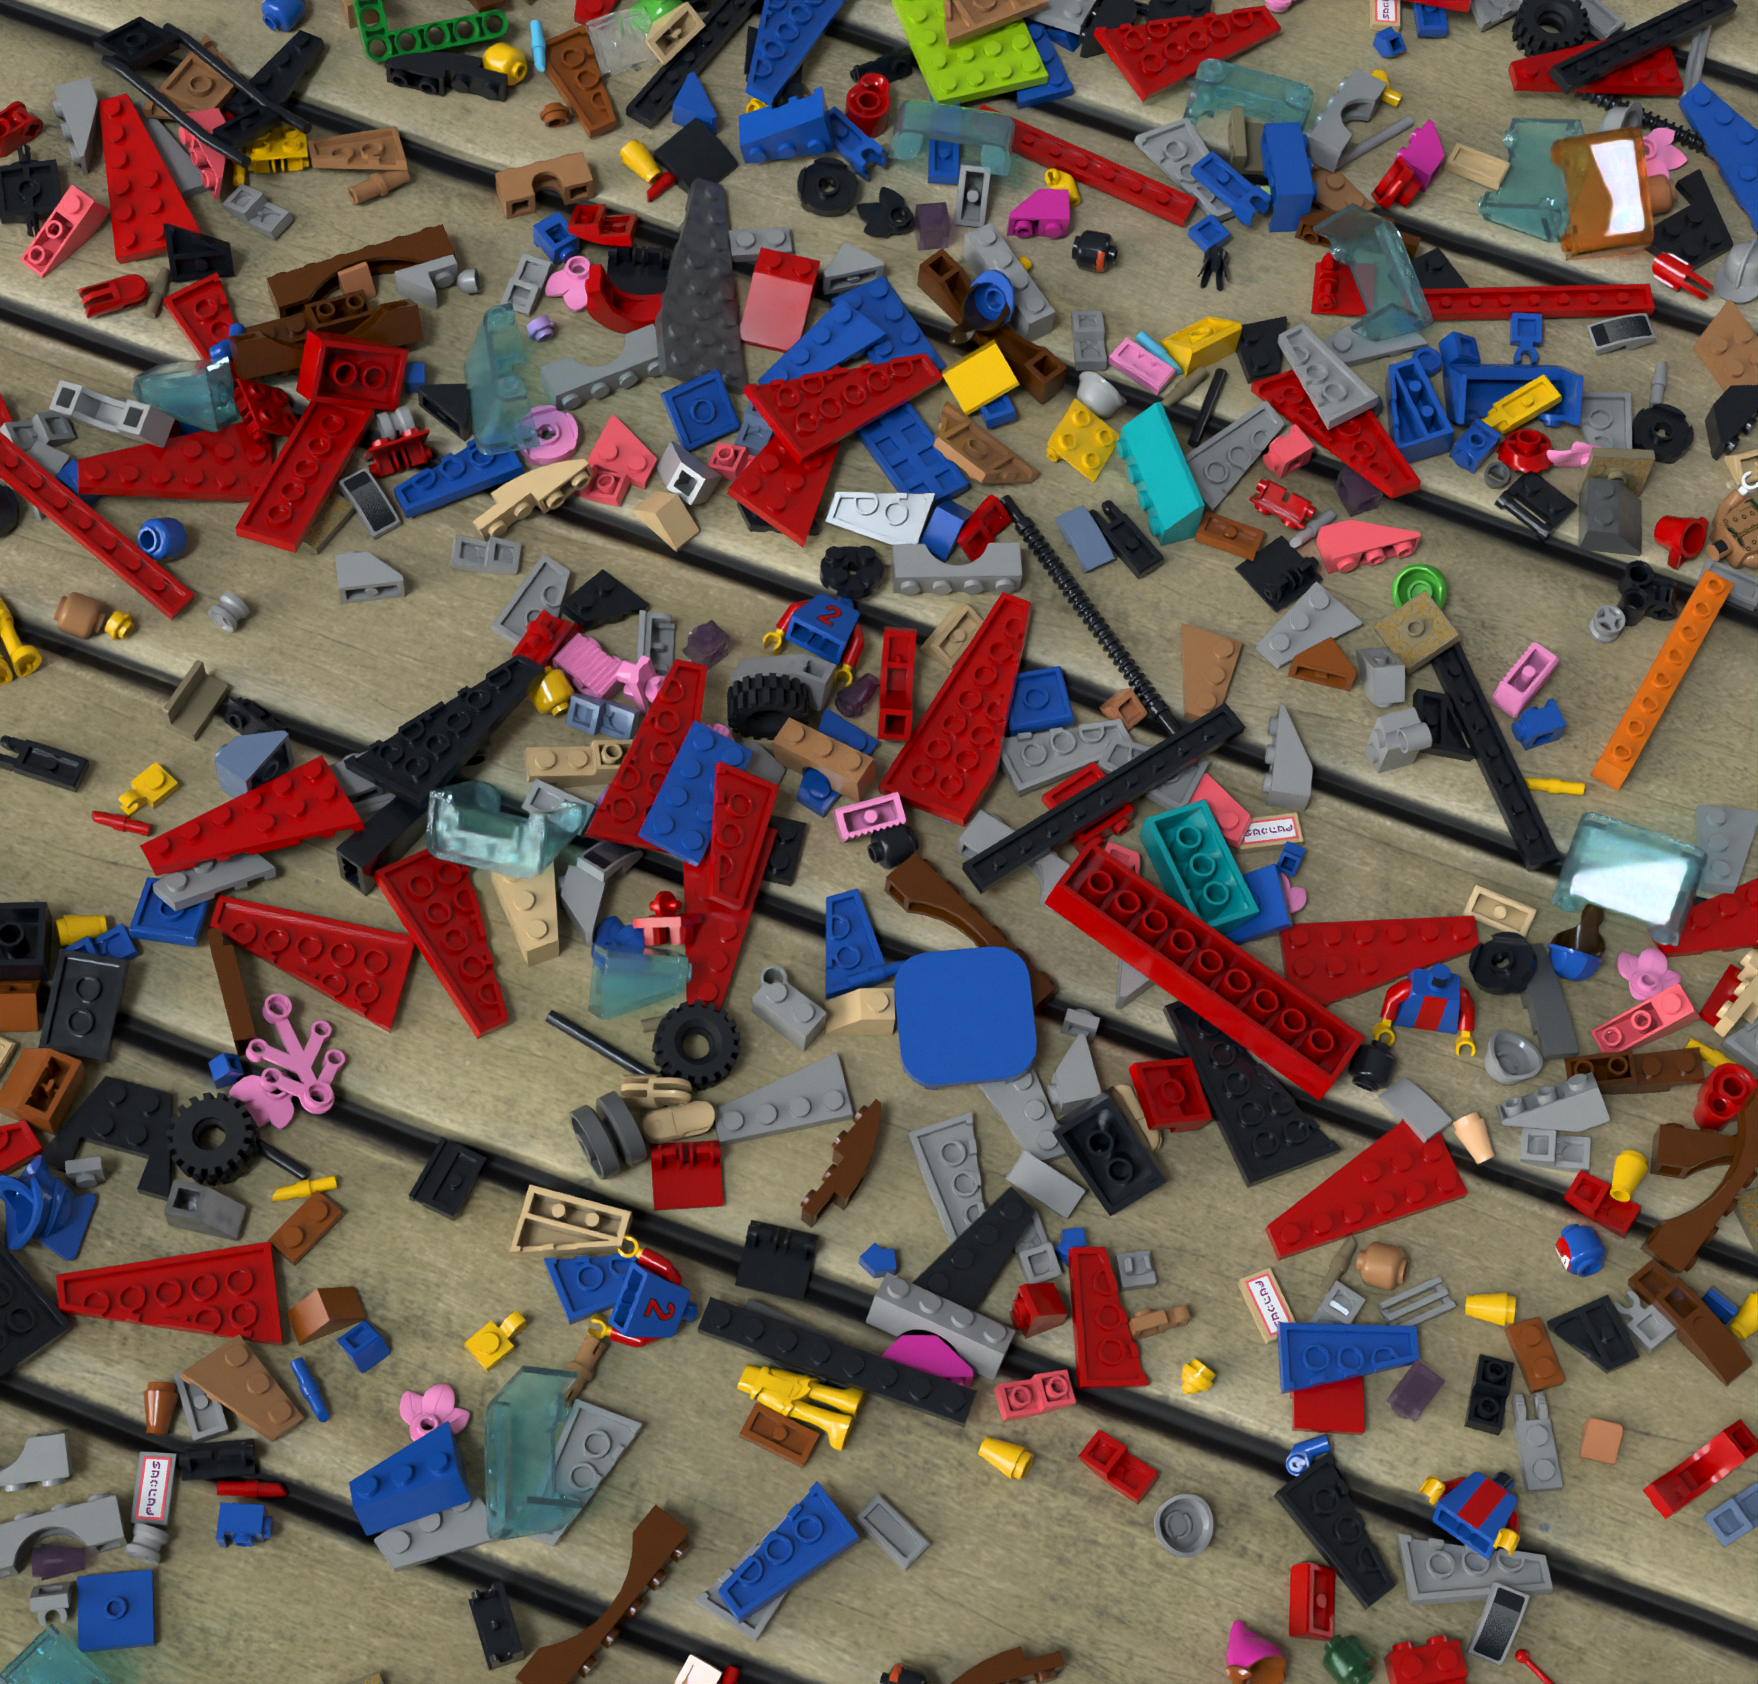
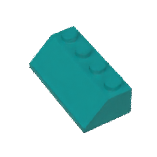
M1157 402L1121 428L1119 440L1116 441V449L1121 459L1124 458L1126 462L1129 482L1136 486L1139 506L1142 510H1146L1149 517V530L1152 536L1157 537L1160 546L1195 538L1205 504L1161 402Z
M1205 799L1145 819L1139 837L1167 896L1223 936H1226L1259 914L1260 911Z

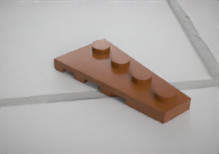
M584 24L546 40V67L544 72L588 137L592 139L616 128V118L607 91L604 89L599 67L597 68L591 44H589Z

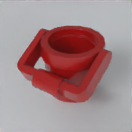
M1399 155L1373 190L1371 196L1377 204L1385 209H1388L1393 202L1406 208L1423 184L1414 176V169L1410 163Z
M1666 515L1657 522L1654 530V539L1658 545L1670 550L1667 565L1678 570L1689 558H1693L1700 553L1705 544L1709 526L1706 518L1700 517L1697 519Z

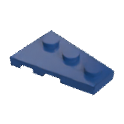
M825 708L818 731L864 754L872 756L878 748L879 741ZM809 767L803 775L796 801L824 818L842 794L831 789L830 781L825 775Z
M858 888L826 897L825 1000L860 988H868L889 982L890 977L885 978L881 982H872L852 989L848 988L846 976L868 970L869 967L879 964L885 965V961Z
M620 1254L589 1258V1255L576 1256L575 1259L560 1260L544 1258L545 1267L569 1325L587 1319L593 1314H599L614 1308L631 1262H638L639 1259L635 1256L625 1258Z

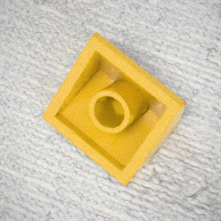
M1209 315L1160 340V343L1181 367L1182 374L1187 377L1197 367L1202 366L1206 368L1235 353L1242 325L1241 322Z
M994 339L941 370L942 376L966 416L1020 385Z

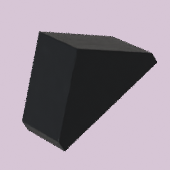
M467 383L421 385L418 388L419 406L464 442L469 439Z

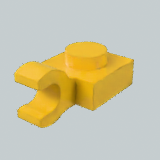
M155 762L130 781L133 790L126 791L118 798L122 803L120 809L129 817L134 815L146 803L154 809L179 790L178 782Z
M518 1310L510 1314L499 1328L491 1320L464 1342V1345L488 1373L515 1350L510 1340L527 1327L526 1320Z

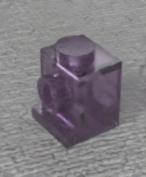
M1349 466L1344 467L1339 472L1334 489L1350 517L1378 508L1383 496L1381 490L1376 489L1372 483Z
M710 620L706 624L695 627L690 632L688 643L683 649V653L693 663L708 665V671L728 655L729 636L713 620Z

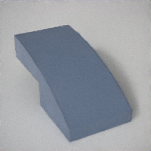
M749 401L744 413L743 424L734 445L746 447L749 455L757 456L771 440L773 430L751 401Z
M1084 505L1055 517L1066 545H1072L1084 573L1115 559L1101 530Z
M573 694L571 695L566 725L593 736L601 732L619 740H629L635 737L641 710L598 697Z
M1758 1481L1703 1517L1724 1548L1758 1526Z

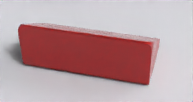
M1311 1562L1296 1564L1291 1567L1290 1637L1334 1641L1335 1572L1332 1568Z

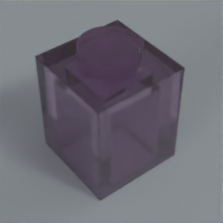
M946 202L916 204L914 231L918 251L948 248L951 224Z
M1416 1359L1386 1402L1391 1405V1409L1403 1419L1409 1418L1415 1422L1445 1380Z

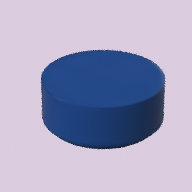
M1430 347L1417 349L1413 353L1412 358L1418 356L1428 378L1436 376L1442 365L1440 353Z

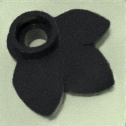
M881 188L879 202L857 204L856 209L860 219L867 223L864 233L872 237L881 238L891 233H907L914 225V216L910 209L905 206L904 198L890 188Z

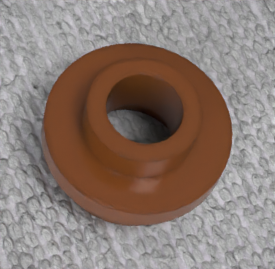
M560 102L546 105L545 109L540 113L541 120L549 128L561 127L569 122V107L562 105Z

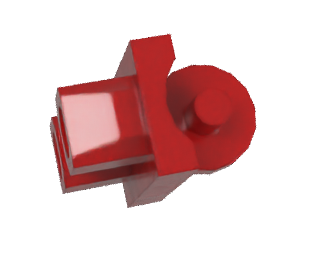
M542 610L537 619L530 621L526 626L527 633L512 652V657L520 654L545 668L552 654L564 642L565 636L572 628L571 623L566 620H560L549 612Z
M661 891L656 895L655 900L649 904L650 910L655 911L656 915H649L645 918H633V929L643 928L645 946L667 944L666 927H669L671 945L693 943L692 924L702 923L701 913L676 914V911L682 907L681 901L676 900L672 892Z

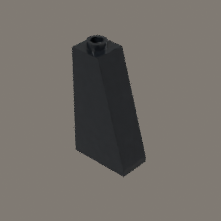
M441 792L435 796L424 810L396 796L364 824L365 830L354 832L336 848L341 878L367 896L377 886L373 879L374 872L399 861L444 813Z

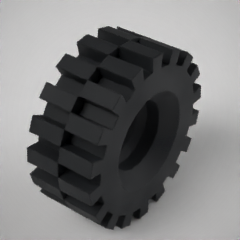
M1523 0L1512 26V32H1514L1512 35L1513 42L1518 41L1517 49L1519 51L1524 49V56L1527 58L1531 55L1536 56L1583 45L1590 24V18H1586L1588 14L1586 8L1580 9L1582 3L1579 0L1575 2L1572 0ZM1541 25L1553 26L1560 33H1549L1542 29Z
M762 673L755 674L754 678H751L749 675L742 677L743 682L736 680L733 682V686L728 688V726L736 734L741 732L742 737L748 738L751 735L754 740H760L761 737H767V740H774V737L777 736L789 717L804 725L809 724V692L806 684H800V679L796 677L790 680V675L786 674L778 677L776 673H769V676H763Z
M694 1000L692 1005H688L686 1001L680 1003L679 1008L675 1009L673 1007L669 1010L666 1017H663L659 1023L652 1045V1052H655V1065H660L661 1067L660 1074L664 1077L668 1075L673 1078L685 1079L690 1082L692 1087H698V1091L706 1090L709 1085L713 1088L722 1079L725 1080L737 1061L741 1047L739 1046L740 1033L735 1031L737 1024L734 1019L729 1021L726 1018L728 1012L723 1008L720 1012L715 1010L716 1004L711 1002L708 1003V1006L702 1005V1000ZM692 1034L703 1036L709 1044L707 1055L700 1059H693L686 1055L683 1050V1041L686 1037Z
M211 1092L203 1093L204 1100L199 1101L194 1096L189 1099L192 1104L191 1106L186 1108L182 1104L177 1109L181 1114L179 1118L172 1115L169 1123L172 1125L173 1130L167 1129L166 1137L171 1142L167 1143V1148L172 1155L171 1158L188 1178L192 1177L199 1184H202L205 1180L209 1186H217V1180L220 1179L225 1185L231 1183L229 1176L235 1174L239 1179L244 1175L241 1170L244 1165L248 1168L252 1167L254 1161L251 1159V1155L258 1156L260 1150L256 1142H261L260 1133L256 1129L258 1128L256 1121L245 1106L241 1105L236 1098L231 1096L229 1099L225 1093L219 1092L217 1098H214ZM213 1126L223 1128L226 1137L220 1146L212 1150H206L201 1147L200 1137L207 1129Z

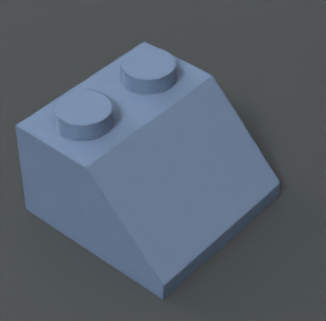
M284 730L235 736L229 744H224L218 750L214 760L221 790L232 798H236L287 773L294 765L289 734Z

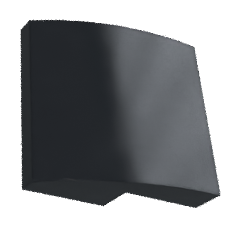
M694 118L654 151V160L675 176V184L688 195L691 184L697 178L718 184L738 167V162L729 150L697 118Z

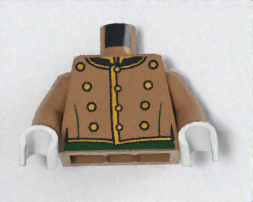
M1752 471L1746 472L1741 480L1742 486L1738 490L1734 489L1718 506L1712 521L1714 529L1709 535L1712 543L1706 547L1707 555L1711 560L1718 561L1725 558L1734 569L1743 567L1758 569V503L1752 496L1747 499L1745 497L1747 493L1758 491V481L1754 486H1748L1745 483L1752 476Z

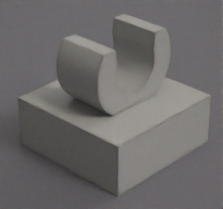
M1150 1250L1116 1254L1115 1264L1121 1292L1155 1287L1157 1282Z
M71 1582L33 1587L30 1595L31 1612L39 1611L38 1621L41 1626L47 1624V1612L50 1610L59 1612L61 1623H66L69 1613L68 1608L73 1596Z

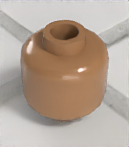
M1664 174L1638 179L1636 190L1631 191L1633 207H1640L1642 214L1645 216L1667 212L1672 208L1673 202H1677L1673 179L1668 180Z
M72 592L68 597L62 596L54 620L58 621L60 631L80 639H87L92 631L99 633L105 615L100 613V601L78 592Z
M1381 1242L1371 1243L1366 1251L1360 1250L1356 1262V1270L1361 1271V1278L1365 1285L1387 1291L1396 1289L1398 1284L1404 1285L1409 1269V1258H1405L1402 1248Z

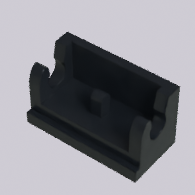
M503 1581L493 1583L491 1589L480 1592L478 1589L474 1590L471 1593L472 1598L468 1599L489 1671L524 1660L523 1647Z

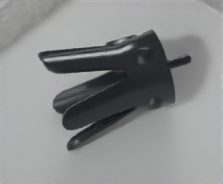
M1210 247L1205 251L1204 265L1197 276L1200 277L1203 273L1200 283L1201 289L1207 286L1212 272L1216 273V287L1218 291L1221 292L1223 289L1224 272L1226 280L1229 282L1226 268L1229 254L1225 249Z

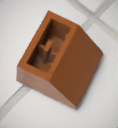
M24 1048L0 1091V1113L18 1121L26 1120L28 1125L55 1136L87 1078L82 1061L51 1048Z

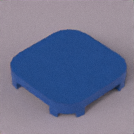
M994 946L925 952L910 957L901 965L895 976V1006L901 1064L904 1073L906 1072L912 1081L928 1090H938V1087L1005 1081V1084L1018 1081V1078L1030 1069L1035 1060L1037 1045L1030 976L1025 962L1017 953L1004 947Z

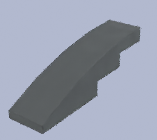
M1543 943L1530 944L1536 954L1537 967L1533 977L1527 982L1526 989L1520 993L1523 1009H1528L1533 1035L1538 1034L1544 1061L1577 1057L1579 1054L1577 1040L1553 965Z

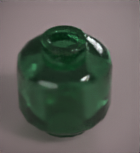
M1337 1635L1325 1645L1324 1650L1326 1654L1323 1657L1322 1665L1337 1684H1369L1377 1673L1375 1670L1377 1659L1357 1635L1345 1637Z

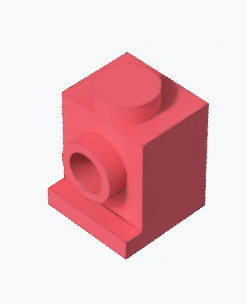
M1295 424L1291 426L1287 436L1281 435L1270 443L1268 453L1263 455V462L1268 470L1273 471L1279 479H1282L1309 463L1315 446Z

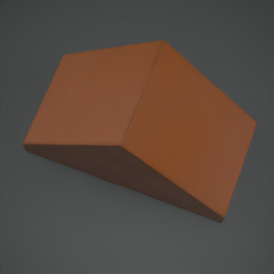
M1329 637L1295 655L1287 677L1350 692L1357 671L1333 638Z
M354 1286L317 1288L287 1312L299 1346L366 1319Z

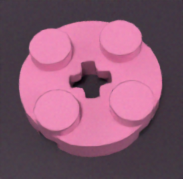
M541 405L531 408L523 414V419L519 424L517 423L515 429L518 450L533 466L563 462L573 457L576 453L578 443L577 423L571 414L558 411L557 407L552 405ZM548 430L549 434H555L549 440L540 438L543 431Z

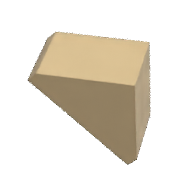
M685 2L653 21L645 42L660 62L665 65L706 25L689 2Z
M655 491L633 509V513L676 552L699 534L698 527L678 494Z

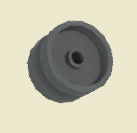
M615 1091L597 1098L596 1111L588 1105H583L569 1112L570 1123L579 1146L590 1166L601 1180L619 1173V1158L628 1166H633L647 1159L645 1143L635 1120L624 1101Z

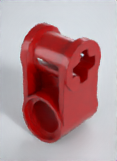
M20 101L11 103L0 112V158L10 155L19 145H24L28 141L35 139L42 131V120L39 117H33L26 110L25 104Z

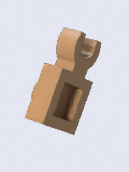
M1186 1305L1175 1307L1166 1312L1164 1309L1156 1312L1153 1309H1145L1133 1315L1134 1318H1131L1128 1328L1132 1340L1136 1341L1164 1333L1166 1329L1188 1325L1187 1320L1191 1317Z

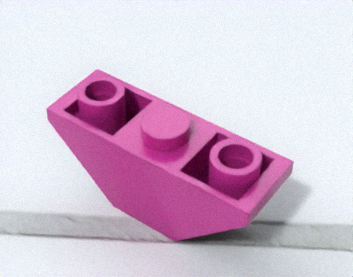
M901 1335L880 1356L964 1387H970L972 1383L973 1369L937 1335Z

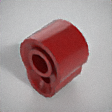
M868 73L862 76L858 84L847 93L845 116L869 138L872 137L873 139L882 135L887 129L890 108V84L879 73Z
M1726 1063L1717 1066L1702 1083L1697 1093L1698 1104L1693 1111L1696 1125L1700 1129H1713L1721 1132L1729 1123L1737 1121V1111L1757 1085L1754 1076L1746 1068L1738 1064Z

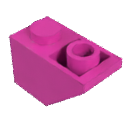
M1429 119L1422 129L1417 127L1409 139L1410 145L1407 148L1403 146L1394 160L1395 162L1399 155H1401L1410 163L1414 169V176L1423 184L1419 189L1423 193L1438 175L1445 156L1435 124Z
M1038 189L1010 212L1007 236L1067 237L1070 222L1069 190Z

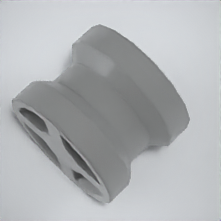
M224 592L220 597V603L213 605L208 611L212 621L227 632H233L238 627V620L245 619L250 613L247 605L231 592Z
M1613 605L1599 607L1588 627L1591 638L1601 644L1613 643L1625 625V615L1618 607Z
M136 1523L132 1530L134 1534L133 1540L126 1545L124 1553L138 1561L158 1565L161 1559L160 1549L162 1545L167 1543L169 1535L158 1528Z

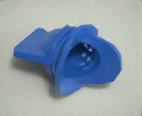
M42 1155L35 1157L19 1178L0 1175V1198L5 1202L6 1212L4 1240L6 1248L18 1251L33 1237L63 1260L69 1261L74 1259L96 1201L95 1195L89 1193L75 1197L70 1187H67L59 1177H53Z

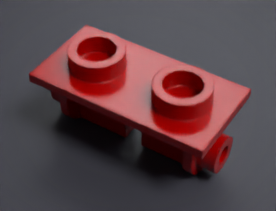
M1261 479L1256 487L1260 494L1255 493L1249 498V501L1255 504V509L1266 515L1273 513L1281 517V522L1284 525L1295 530L1299 528L1305 529L1307 523L1310 522L1305 517L1311 519L1316 511V507L1312 506L1313 502L1294 492L1291 494L1288 502L1284 501L1283 498L1288 489L1270 479L1267 481Z

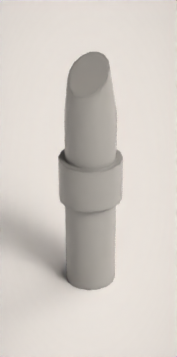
M1667 361L1656 365L1655 374L1651 382L1650 408H1652L1653 404H1662L1663 394L1667 386Z
M1328 509L1315 520L1308 522L1306 528L1299 531L1291 539L1290 546L1293 548L1299 547L1310 538L1316 537L1320 527L1326 526L1336 519L1335 512Z

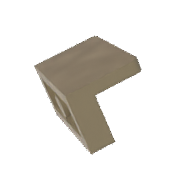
M1232 107L1227 125L1230 166L1239 174L1263 175L1260 146L1264 129L1263 124L1245 122L1244 108Z
M196 660L163 708L167 728L195 742L230 692L229 685L206 674L204 663Z

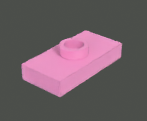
M1127 337L1108 358L1110 365L1156 395L1170 382L1176 372L1175 368Z

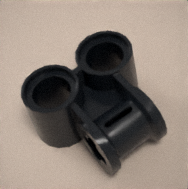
M1635 560L1630 562L1618 583V590L1622 596L1616 607L1625 615L1626 622L1624 626L1632 627L1637 625L1643 616L1652 617L1660 621L1675 619L1678 611L1675 602L1676 597L1680 594V585L1672 580L1653 578L1654 574L1651 566L1644 561Z

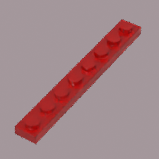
M983 104L969 125L968 133L1047 168H1055L1065 172L1081 183L1181 227H1184L1195 207L1197 199Z
M1650 284L1415 289L1413 293L1417 321L1510 319L1512 313L1542 314V318L1607 317L1638 313L1652 315L1655 310Z
M0 432V478L171 621L194 600V593Z

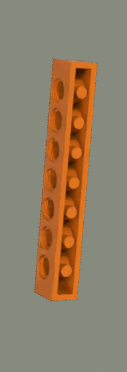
M1707 569L1705 570L1590 776L1619 791L1734 583Z

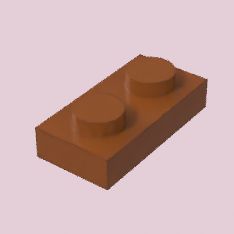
M1206 511L1196 532L1195 541L1254 561L1265 531Z
M316 1190L268 1239V1242L270 1241L272 1248L293 1266H296L343 1217V1212Z
M1540 1317L1507 1326L1504 1331L1530 1395L1563 1385L1566 1380Z
M756 1402L739 1437L803 1469L820 1434Z

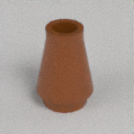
M148 1382L147 1390L143 1391L147 1425L146 1434L168 1435L169 1425L179 1397V1393H176L177 1384Z

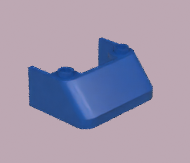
M1443 364L1442 379L1447 418L1451 419L1453 424L1471 425L1472 420H1475L1477 417H1488L1487 412L1493 408L1495 402L1545 374L1562 395V402L1535 418L1543 420V425L1562 426V421H1567L1573 425H1580L1583 375L1559 365Z

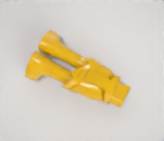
M0 598V636L16 675L19 678H23L39 667L42 663V657L36 647L22 645L14 629V620L11 612L2 598ZM0 652V685H5L12 681L13 675L8 663Z
M747 1363L737 1386L738 1390L751 1394L750 1399L754 1401L757 1399L759 1404L787 1418L793 1417L822 1428L828 1433L830 1446L841 1452L844 1450L850 1437L853 1419H857L866 1397V1392L854 1388L839 1389L819 1384V1378L796 1374L784 1369L771 1368L769 1370V1366L765 1364L762 1368ZM814 1399L837 1408L843 1414L828 1411L808 1403Z

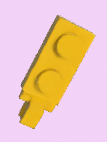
M1543 374L1495 402L1493 408L1487 412L1488 417L1482 421L1497 432L1506 434L1562 402V395L1546 375Z

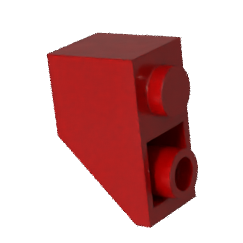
M1053 1282L1023 1284L1019 1286L1013 1300L1012 1310L1009 1312L1013 1326L1017 1331H1022L1025 1339L1063 1325L1067 1317L1066 1309Z

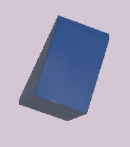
M695 71L688 74L673 103L672 123L684 127L694 118H697L714 135H717V115Z
M952 500L938 505L919 544H925L935 558L946 563L958 545L957 539L961 530L974 512Z

